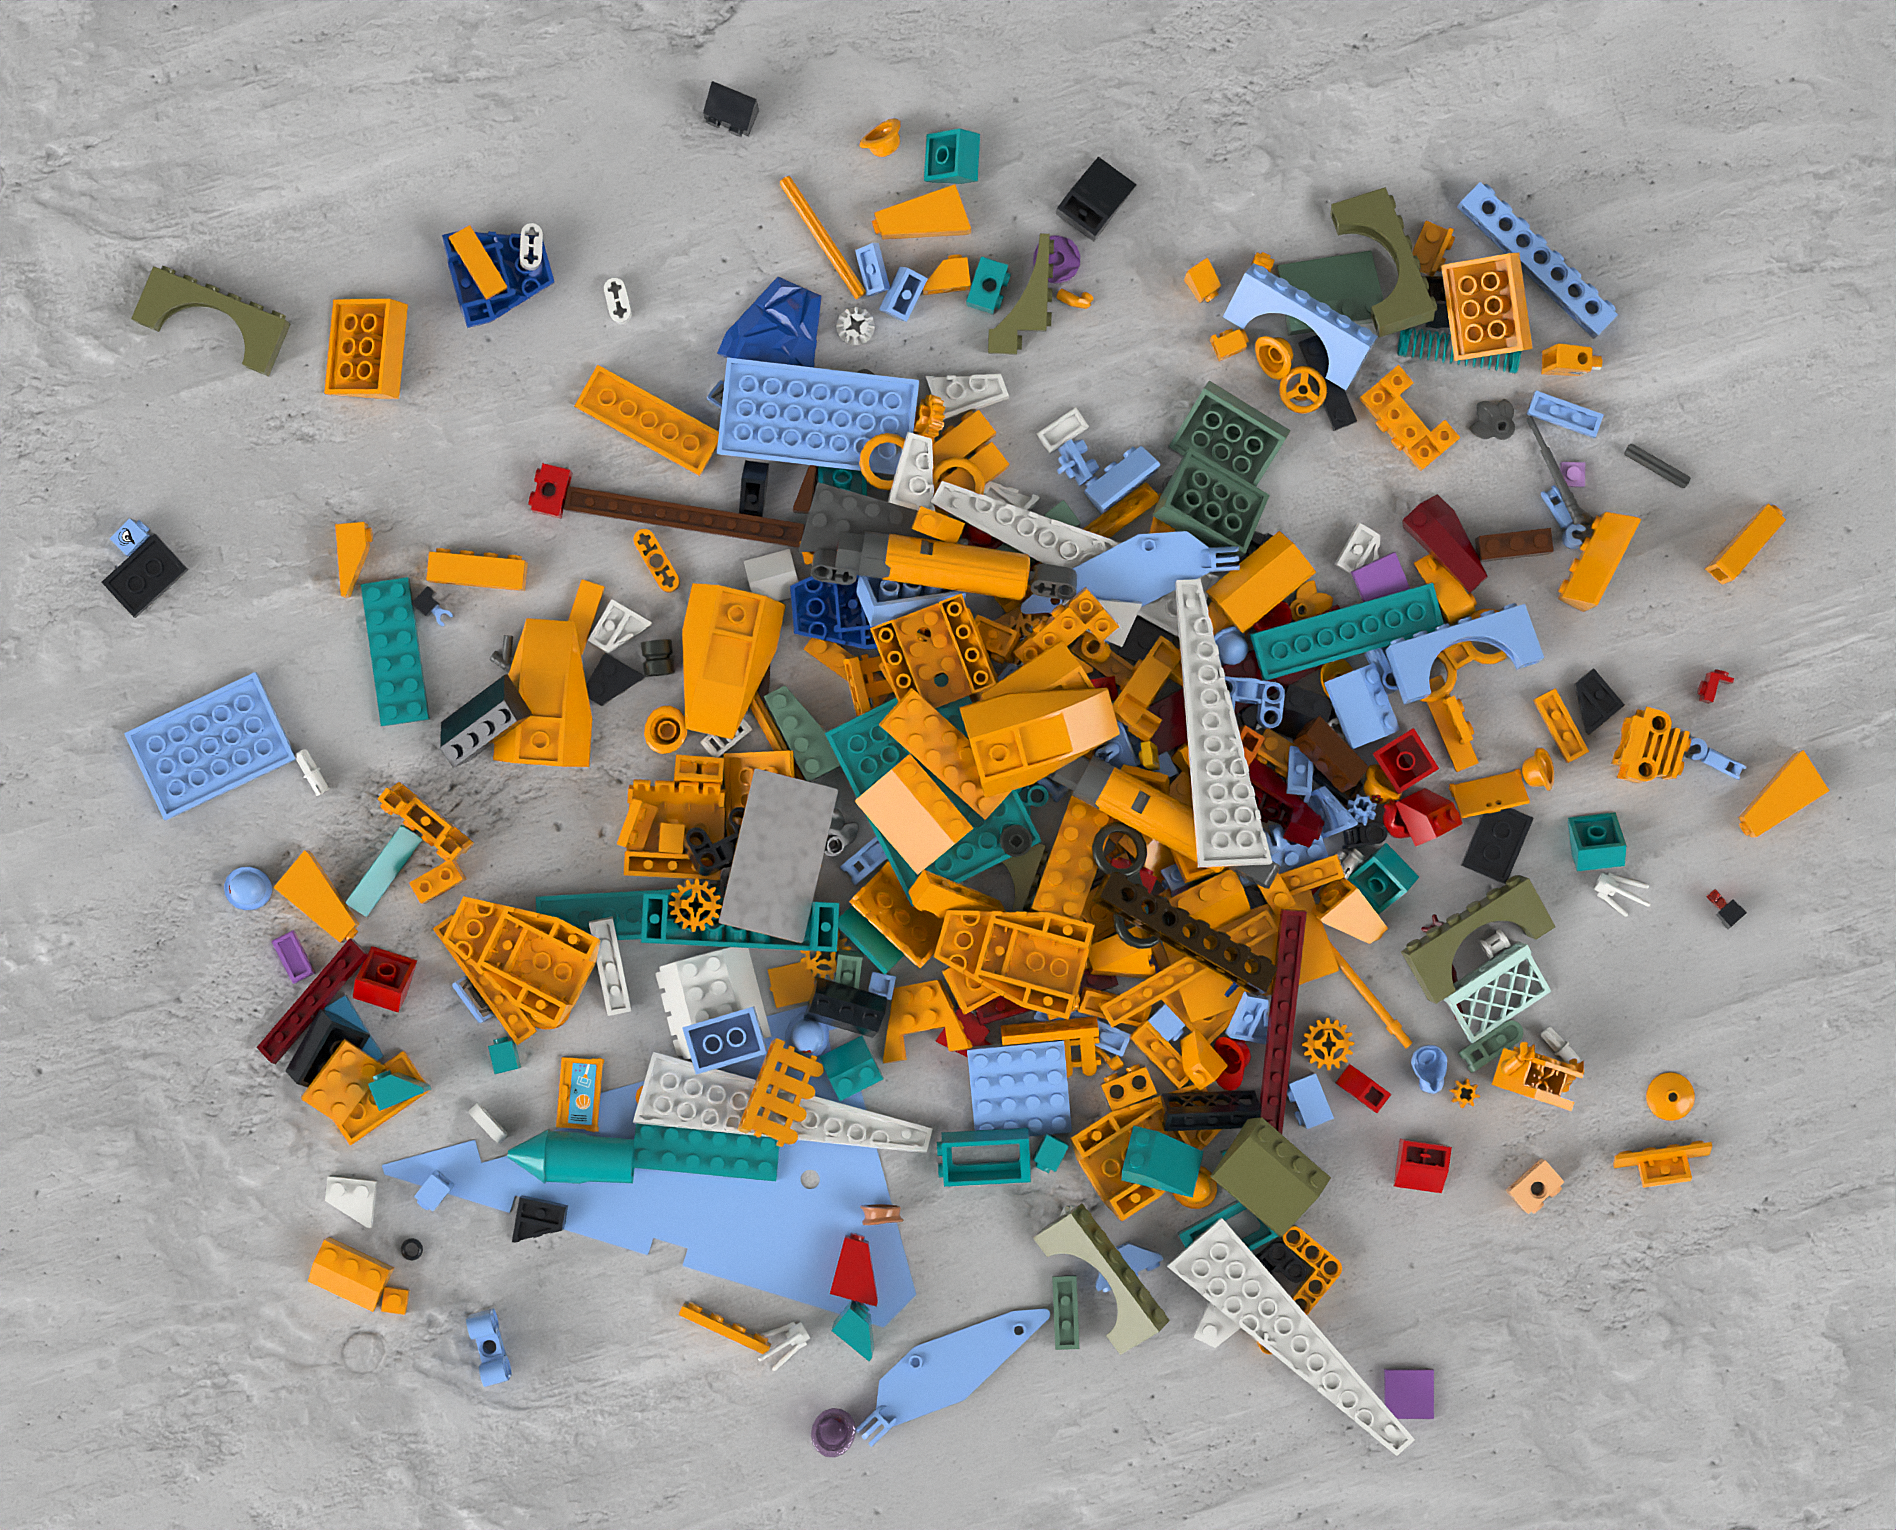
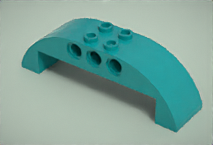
M643 893L641 943L837 952L839 903L812 902L804 941L798 943L720 924L718 922L719 918L714 917L711 918L712 926L705 923V930L701 931L699 926H696L695 932H691L689 925L686 929H682L683 922L674 923V920L677 918L676 914L669 915V912L674 910V906L668 905V902L674 901L675 898L666 894ZM681 896L680 900H686L689 896ZM695 897L693 902H689V907H692L693 912H696L697 908H701V903H697ZM702 897L705 901L710 902L709 897ZM724 898L717 900L716 904L722 906ZM721 908L715 910V912H716L719 916H720ZM679 909L682 916L689 920V914L684 909ZM703 911L699 915V921L706 918L710 911Z

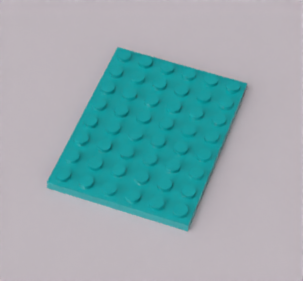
M942 674L934 678V682L938 687H944L948 683V677ZM969 696L935 708L968 738L959 707L972 704ZM897 698L825 733L857 798L906 756L911 754L879 725L898 703ZM912 755L973 827L971 831L924 870L960 883L1012 857L1005 853L1000 845V835L1010 825H1020L1029 831L1032 837L1031 847L1042 842L1016 789L1012 790L990 816L984 820ZM866 815L911 906H914L908 891L922 872L918 875Z

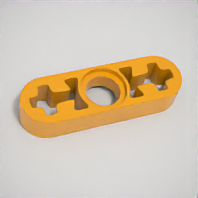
M648 529L637 531L633 538L634 544L658 586L667 593L676 591L680 585L679 576L655 535ZM642 534L646 537L651 536L648 542L652 549L655 545L658 547V549L650 551L646 556L644 555V552L648 551L644 544L639 545L638 543L641 541L640 536ZM655 554L661 555L664 559L662 566L658 568L650 564V558ZM669 566L670 570H666V573L670 578L675 577L673 581L674 586H663L662 583L665 582L662 574L657 576L656 572H661Z

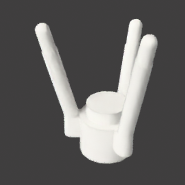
M1610 872L1608 874L1602 873L1595 884L1594 890L1598 891L1597 896L1604 899L1625 917L1628 916V913L1612 900L1608 894L1613 896L1615 892H1618L1647 907L1651 906L1650 902L1618 887L1619 883L1617 882L1646 889L1649 888L1648 884L1619 877Z
M793 1321L788 1325L761 1333V1335L767 1337L789 1330L786 1333L787 1340L758 1357V1360L762 1361L791 1344L794 1347L773 1366L772 1370L776 1371L800 1348L807 1345L806 1341L811 1338L802 1322L795 1324Z

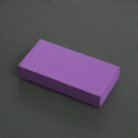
M295 930L271 941L292 984L316 973Z

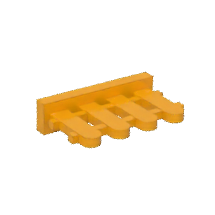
M868 654L860 655V661L858 657L843 659L856 717L880 706L878 696L893 692L886 679L874 682L872 672L881 671L879 668L882 662L881 656L868 658ZM864 674H865V677H866L867 684L864 683V679H863V675H864ZM868 698H871L873 707H870Z
M1097 1016L1001 1025L1002 1045L1064 1040L1067 1078L1072 1075V1068L1082 1067L1085 1075L1092 1076L1097 1071L1096 1065H1101V1058L1096 1057L1095 1044L1099 1043ZM1080 1045L1081 1059H1072L1071 1046Z
M775 1038L771 1041L737 1130L745 1134L754 1130V1136L760 1138L761 1134L778 1140L776 1145L783 1147L784 1143L791 1145L798 1140L797 1132L790 1129L793 1121L801 1122L805 1120L807 1113L804 1108L799 1106L801 1099L809 1100L814 1097L815 1089L807 1083L810 1076H821L824 1072V1067L821 1063L816 1062V1056L811 1055L810 1059L795 1053V1047L790 1045L785 1049L783 1048L785 1041ZM777 1062L781 1063L779 1071L775 1070ZM787 1067L804 1073L802 1080L800 1081L785 1075ZM768 1085L773 1086L770 1094L766 1093ZM781 1089L795 1095L793 1103L776 1097L778 1090ZM760 1107L764 1108L761 1116L757 1115ZM770 1111L786 1118L784 1126L768 1120Z

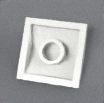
M790 549L744 561L752 593L764 595L776 601L791 598L790 586L799 581Z

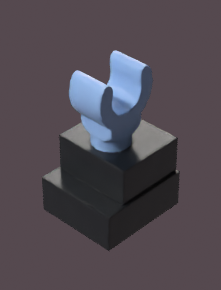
M427 586L411 604L427 617L433 613L438 624L444 627L445 624L441 621V616L443 614H448L451 618L454 616L450 611L443 610L439 606L440 603L433 598L437 593Z

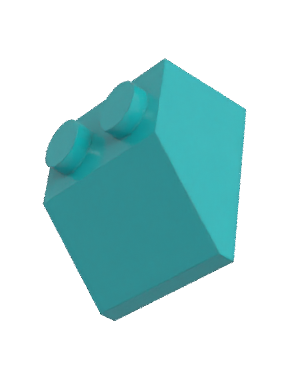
M961 128L927 134L924 181L949 184L977 182L980 134Z
M1616 812L1568 818L1571 852L1577 871L1625 866L1627 845Z
M1385 843L1371 854L1347 880L1360 890L1379 915L1404 895L1418 880L1419 876Z
M863 1035L819 1057L839 1101L884 1079Z
M390 1070L373 1076L374 1082L368 1084L379 1111L431 1090V1086L427 1083L400 1072L392 1074Z
M851 1300L834 1321L831 1331L866 1360L870 1361L874 1352L871 1314L868 1313L870 1309L864 1303H856L854 1300Z

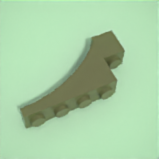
M1040 233L1035 267L1021 298L994 329H989L988 354L1017 355V350H1022V335H1017L1018 331L1046 332L1047 326H1051L1052 312H1047V302H1052V288H1048V278H1053V264H1049V254H1054V240L1049 239L1050 234Z

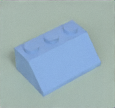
M1133 446L1123 454L1125 459L1120 463L1112 462L1104 469L1106 474L1099 479L1095 476L1085 484L1087 489H1085L1084 494L1101 515L1158 471L1160 463L1142 446L1137 449Z
M1374 663L1324 682L1351 749L1400 730Z

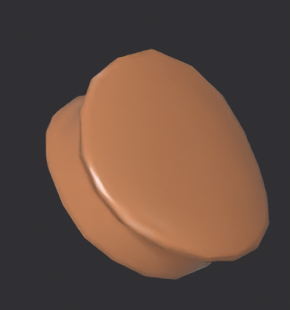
M885 1204L860 1206L865 1215V1219L862 1221L863 1225H879L904 1221L900 1216V1206Z

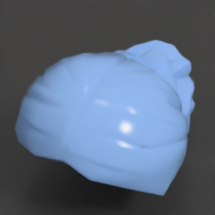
M1435 1045L1419 1047L1413 1053L1411 1059L1412 1069L1420 1078V1089L1423 1092L1435 1094L1444 1086V1077L1447 1072V1055L1441 1048Z

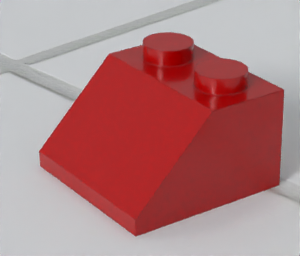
M1414 728L1372 753L1398 794L1439 769Z
M1426 788L1395 803L1415 847L1463 824L1460 814L1452 801Z
M371 946L368 952L369 956L363 962L356 976L353 999L399 1013L407 996L417 960Z

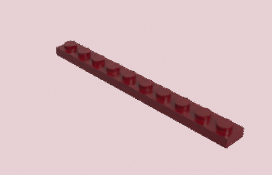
M1281 909L1275 958V966L1278 968L1273 977L1260 1095V1107L1262 1110L1260 1117L1281 1134L1283 1133L1307 915L1305 910Z

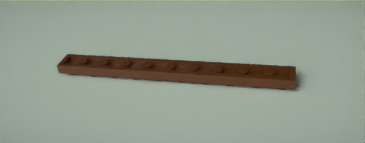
M571 486L567 488L564 510L794 548H799L805 524Z

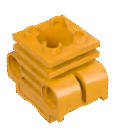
M1647 706L1645 710L1637 709L1635 715L1631 716V718L1626 717L1623 720L1621 741L1614 752L1611 762L1613 765L1620 766L1617 778L1632 783L1651 781L1655 777H1662L1664 780L1676 779L1677 775H1681L1685 763L1682 761L1684 751L1688 752L1691 744V738H1688L1690 732H1680L1681 729L1679 728L1671 729V717L1664 711ZM1653 719H1654V720L1656 721V723H1657V728H1656V729H1655V728L1653 727V725H1652V720H1653ZM1640 765H1641V766L1643 767V769H1644L1643 775H1641V774L1639 773V766H1640Z

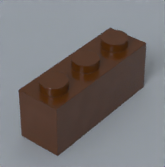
M1551 528L1482 535L1475 538L1476 554L1480 562L1549 555L1554 552Z
M1321 716L1306 723L1293 740V743L1307 756L1341 793L1354 787L1369 768Z

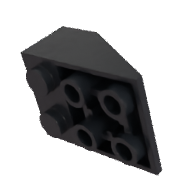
M1098 156L1059 204L1056 215L1095 242L1137 184Z

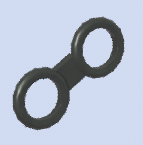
M1113 822L1102 827L1095 835L1092 845L1093 858L1098 868L1106 875L1112 871L1120 872L1127 876V880L1133 884L1143 885L1139 871L1145 865L1147 846L1142 834L1123 822ZM1121 832L1133 840L1137 855L1130 867L1119 869L1107 862L1103 855V844L1109 834ZM1121 890V898L1127 902L1128 896ZM1116 914L1113 915L1114 928L1119 938L1127 945L1137 949H1146L1159 944L1161 941L1154 936L1145 939L1134 937L1128 932L1124 919ZM1162 915L1163 923L1169 925L1168 917Z

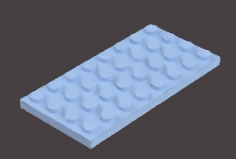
M727 357L717 454L861 471L859 465L860 453L866 442L875 435L892 433L906 439L907 432L913 433L919 380ZM883 443L875 447L869 458L871 471L895 475L902 453L901 447L893 443Z

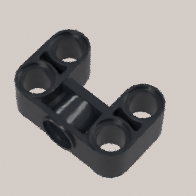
M736 807L731 810L726 821V827L730 836L713 844L703 829L695 827L688 831L683 846L695 870L700 875L709 876L719 870L732 866L741 825L735 824L732 818L740 817L743 819L745 808ZM697 837L702 844L693 845L690 842V838ZM708 858L712 861L713 865L705 866L702 864L701 859Z
M1282 1241L1271 1242L1260 1253L1255 1255L1270 1274L1280 1270L1288 1280L1294 1283L1301 1282L1306 1277L1307 1270L1305 1265ZM1278 1246L1283 1247L1285 1251L1283 1257L1280 1259L1273 1258V1249ZM1295 1264L1300 1265V1274L1295 1277L1290 1276L1289 1268Z

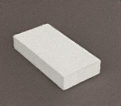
M1075 407L1036 433L1048 453L1051 454L1063 446L1065 442L1087 430L1089 425Z

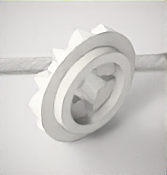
M858 307L846 309L839 315L836 324L839 337L845 343L854 346L862 345L869 341L875 329L873 317L866 309ZM851 317L857 323L863 322L859 326L861 335L855 329L848 330L851 327Z

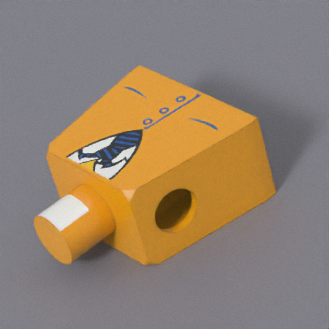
M1556 344L1542 351L1541 374L1582 376L1591 372V370H1600L1603 362L1602 356L1592 355L1593 349L1591 347Z

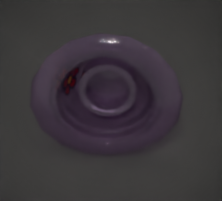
M831 1408L823 1411L817 1416L811 1430L812 1444L817 1452L825 1457L835 1458L843 1455L851 1447L855 1439V1422L850 1414L843 1409Z

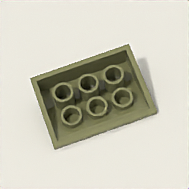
M1262 1117L1246 1121L1210 1176L1279 1237H1282L1319 1198L1331 1179L1328 1174Z

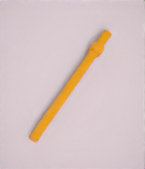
M1329 941L1338 967L1387 1025L1385 1027L1391 1035L1394 1034L1405 1049L1408 1048L1413 1042L1401 1029L1402 1025L1400 1022L1392 1018Z

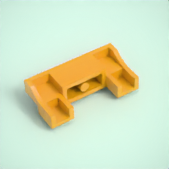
M1397 365L1359 399L1377 419L1375 423L1383 433L1387 431L1393 438L1391 443L1398 451L1403 450L1415 466L1422 471L1458 441L1460 436L1446 420L1441 422L1431 432L1400 396L1414 382Z
M1084 587L1065 605L1059 604L1050 613L1052 616L1046 621H1039L1032 628L1033 632L1014 647L1013 653L1025 665L1061 640L1068 646L1087 629L1102 642L1119 628V625L1091 591Z
M1162 636L1156 641L1145 659L1137 661L1132 670L1135 672L1131 679L1126 677L1120 687L1122 692L1112 705L1116 719L1128 726L1127 731L1144 742L1150 741L1162 722V719L1149 712L1148 708L1167 680L1171 679L1183 687L1181 651Z
M401 782L396 783L391 788L387 787L378 797V800L382 803L380 807L389 815L395 813L405 819L402 823L412 831L417 829L422 833L423 836L421 838L430 846L434 845L438 849L436 853L445 861L449 859L456 861L461 854H466L474 844L471 839Z

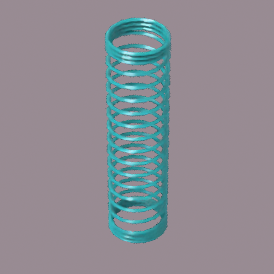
M1414 327L1411 331L1408 328L1400 332L1397 354L1398 356L1406 357L1410 337L1414 330L1412 359L1415 355L1420 332L1422 333L1419 359H1422L1423 347L1429 332L1427 361L1430 358L1432 343L1437 333L1435 362L1437 361L1439 346L1444 335L1445 343L1442 363L1445 362L1446 350L1451 334L1447 339L1446 333L1443 332L1439 339L1438 331H1435L1432 336L1431 331L1428 330L1424 336V331L1421 328L1416 336V329ZM1453 346L1450 356V364H1452L1453 361ZM1522 351L1510 353L1509 373H1517ZM1509 353L1505 354L1503 372L1506 371ZM1500 354L1497 356L1495 371L1499 367ZM1492 355L1489 357L1488 370L1491 368ZM1481 357L1480 369L1483 368L1484 357ZM1473 358L1472 367L1474 368L1476 364V358ZM1465 359L1466 367L1468 365V359Z

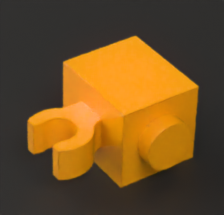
M667 819V823H661L658 852L684 854L683 844L687 825H682L679 819ZM690 838V842H691L693 845H700V844H702V843H695V842L693 841V839Z

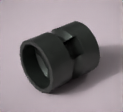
M671 639L641 642L642 656L646 658V661L643 662L645 677L675 674L674 660L670 658V655L673 653Z
M1010 825L1001 833L1000 845L1008 855L1019 857L1025 855L1030 850L1032 837L1023 826Z

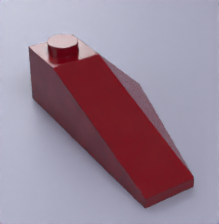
M1438 494L1420 503L1402 520L1403 528L1469 593L1474 591L1488 577L1456 512Z
M1253 759L1248 766V773L1251 785L1254 788L1255 800L1262 822L1268 823L1269 820L1281 824L1282 828L1285 829L1286 822L1294 806L1315 813L1297 794L1286 793L1287 784L1271 768L1257 759ZM1322 819L1319 826L1323 827L1325 822Z

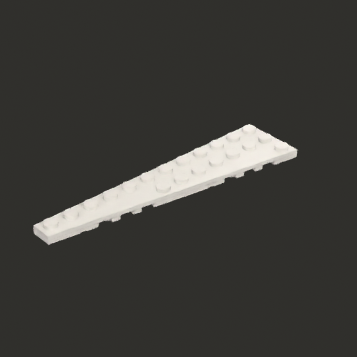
M941 481L930 502L1016 550L1028 554L1029 557L1042 564L1074 568L1120 544L1112 539ZM1208 573L1198 578L1201 579L1206 600L1208 598L1206 591L1216 583L1219 576ZM1176 590L1140 608L1138 616L1179 638Z
M1201 579L1176 580L1175 589L1198 868L1268 865L1272 863L1266 835L1263 832L1254 788L1251 785L1248 773L1249 768L1244 757V748L1230 693L1227 690L1224 670L1221 667L1219 650L1215 643L1213 626L1208 615L1209 610Z
M653 1052L633 1123L745 1134L738 1131L737 1128L756 1080L717 1069L696 1075L692 1062ZM768 1085L766 1093L770 1094L773 1086ZM779 1089L776 1097L793 1103L795 1095ZM816 1096L809 1100L801 1099L799 1106L806 1110L807 1116L801 1122L793 1121L790 1129L797 1132L798 1140L919 1153L927 1152L933 1130L929 1127ZM760 1107L757 1115L761 1116L764 1108ZM771 1111L768 1116V1120L784 1126L785 1117ZM751 1130L745 1135H754L755 1131Z
M1222 1218L1217 1220L1166 1265L1396 1456L1415 1441L1411 1434Z

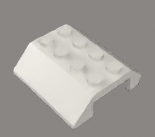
M730 947L660 966V972L655 973L659 989L665 988L666 991L661 994L665 1012L671 1011L672 1016L667 1017L671 1035H677L678 1037L677 1040H673L677 1057L682 1056L683 1060L691 1058L682 1027L755 1006L764 1039L772 1037L749 948Z

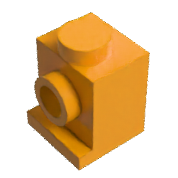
M1231 328L1219 334L1220 338H1217L1216 334L1210 338L1218 361L1245 351L1247 348L1246 343L1249 342L1244 329L1233 331Z

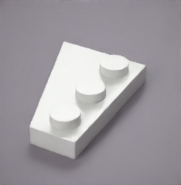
M1001 374L958 377L956 375H947V377L925 376L931 394L944 400L943 406H945L943 415H945L943 422L966 414L971 410L975 411L1009 399Z
M1097 599L1119 625V628L1104 640L1122 647L1141 608L1142 602ZM1063 600L1062 605H1065L1069 600Z

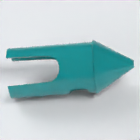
M547 1129L509 1149L507 1157L544 1184L546 1182L572 1184L585 1182L633 1183L635 1168H632L634 1139L597 1137L579 1132L550 1131V1129Z

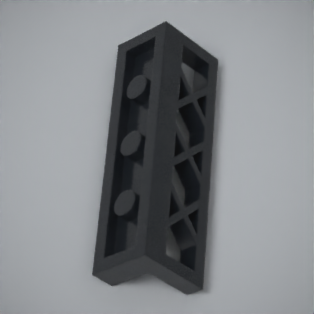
M1255 1090L1162 1093L1161 1102L1165 1111L1162 1122L1164 1131L1241 1129L1248 1119L1260 1118L1262 1111ZM1250 1099L1251 1104H1243L1239 1100ZM1217 1100H1224V1101H1226V1102L1229 1103V1104H1228V1105H1220V1104L1217 1103L1216 1101H1217ZM1193 1101H1201V1102H1203L1205 1105H1204V1106H1197V1105H1195V1104L1192 1103V1102H1193ZM1169 1102H1178L1182 1106L1171 1107Z

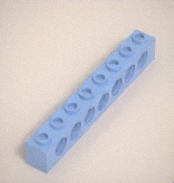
M1479 182L1458 204L1457 208L1505 254L1519 252L1522 271L1593 339L1596 338L1617 317L1618 314L1615 312L1616 308L1608 300L1604 301L1598 296V290L1593 285L1586 284L1581 279V274L1574 267L1569 268L1563 262L1564 258L1559 252L1552 251L1546 246V240L1539 234L1535 235L1529 229L1530 225L1526 220L1521 217L1517 218L1512 213L1513 209L1505 201H1500L1495 196V191L1489 185H1483ZM1482 205H1490L1493 213L1485 214L1482 211ZM1499 221L1508 222L1510 230L1503 231L1499 227ZM1516 238H1524L1527 242V247H1519L1516 243ZM1533 255H1542L1544 264H1537L1533 259ZM1552 270H1556L1561 274L1560 281L1552 279ZM1568 287L1576 288L1578 290V297H1571L1568 293ZM1590 303L1594 305L1596 309L1595 314H1589L1585 309V304Z

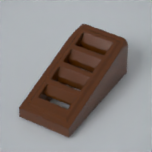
M810 465L807 469L793 505L794 513L809 514L816 489L817 466Z

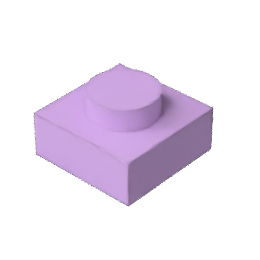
M1561 462L1560 470L1568 487H1585V462Z

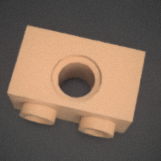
M1541 1158L1505 1191L1525 1213L1529 1214L1532 1212L1534 1214L1544 1206L1543 1201L1548 1196L1552 1198L1562 1190L1561 1185L1564 1181L1548 1162ZM1539 1181L1542 1185V1190L1538 1194H1533L1531 1186L1534 1182Z

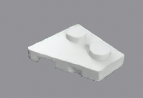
M611 599L587 641L610 653L649 628L652 622Z

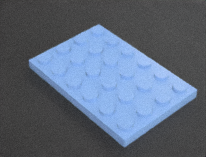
M257 672L124 733L160 813L166 821L296 760L295 753Z

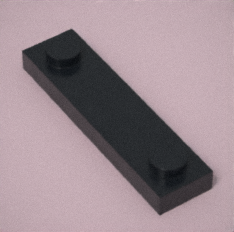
M1315 335L1300 341L1298 344L1307 366L1317 370L1325 379L1327 394L1323 405L1333 430L1337 431L1356 423L1357 419L1345 390L1326 379L1329 369V357L1321 338ZM1312 376L1317 391L1320 393L1318 381Z

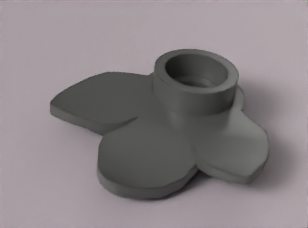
M1501 400L1497 406L1489 401L1477 403V414L1480 420L1470 426V431L1475 436L1481 439L1495 437L1499 440H1506L1514 434L1515 424L1512 420L1514 408L1508 400ZM1501 424L1507 425V428L1503 431L1498 429Z
M835 808L833 811L824 853L828 856L839 855L845 845L851 844L855 840L859 830L858 823H845L844 817L838 808ZM834 840L835 845L830 848L829 843Z

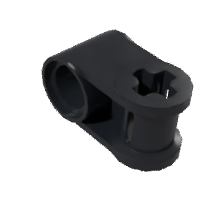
M1380 822L1367 823L1366 825L1358 823V825L1343 831L1344 845L1342 848L1350 849L1382 843L1387 838V828ZM1374 826L1382 830V836L1379 840H1374L1370 837V829Z

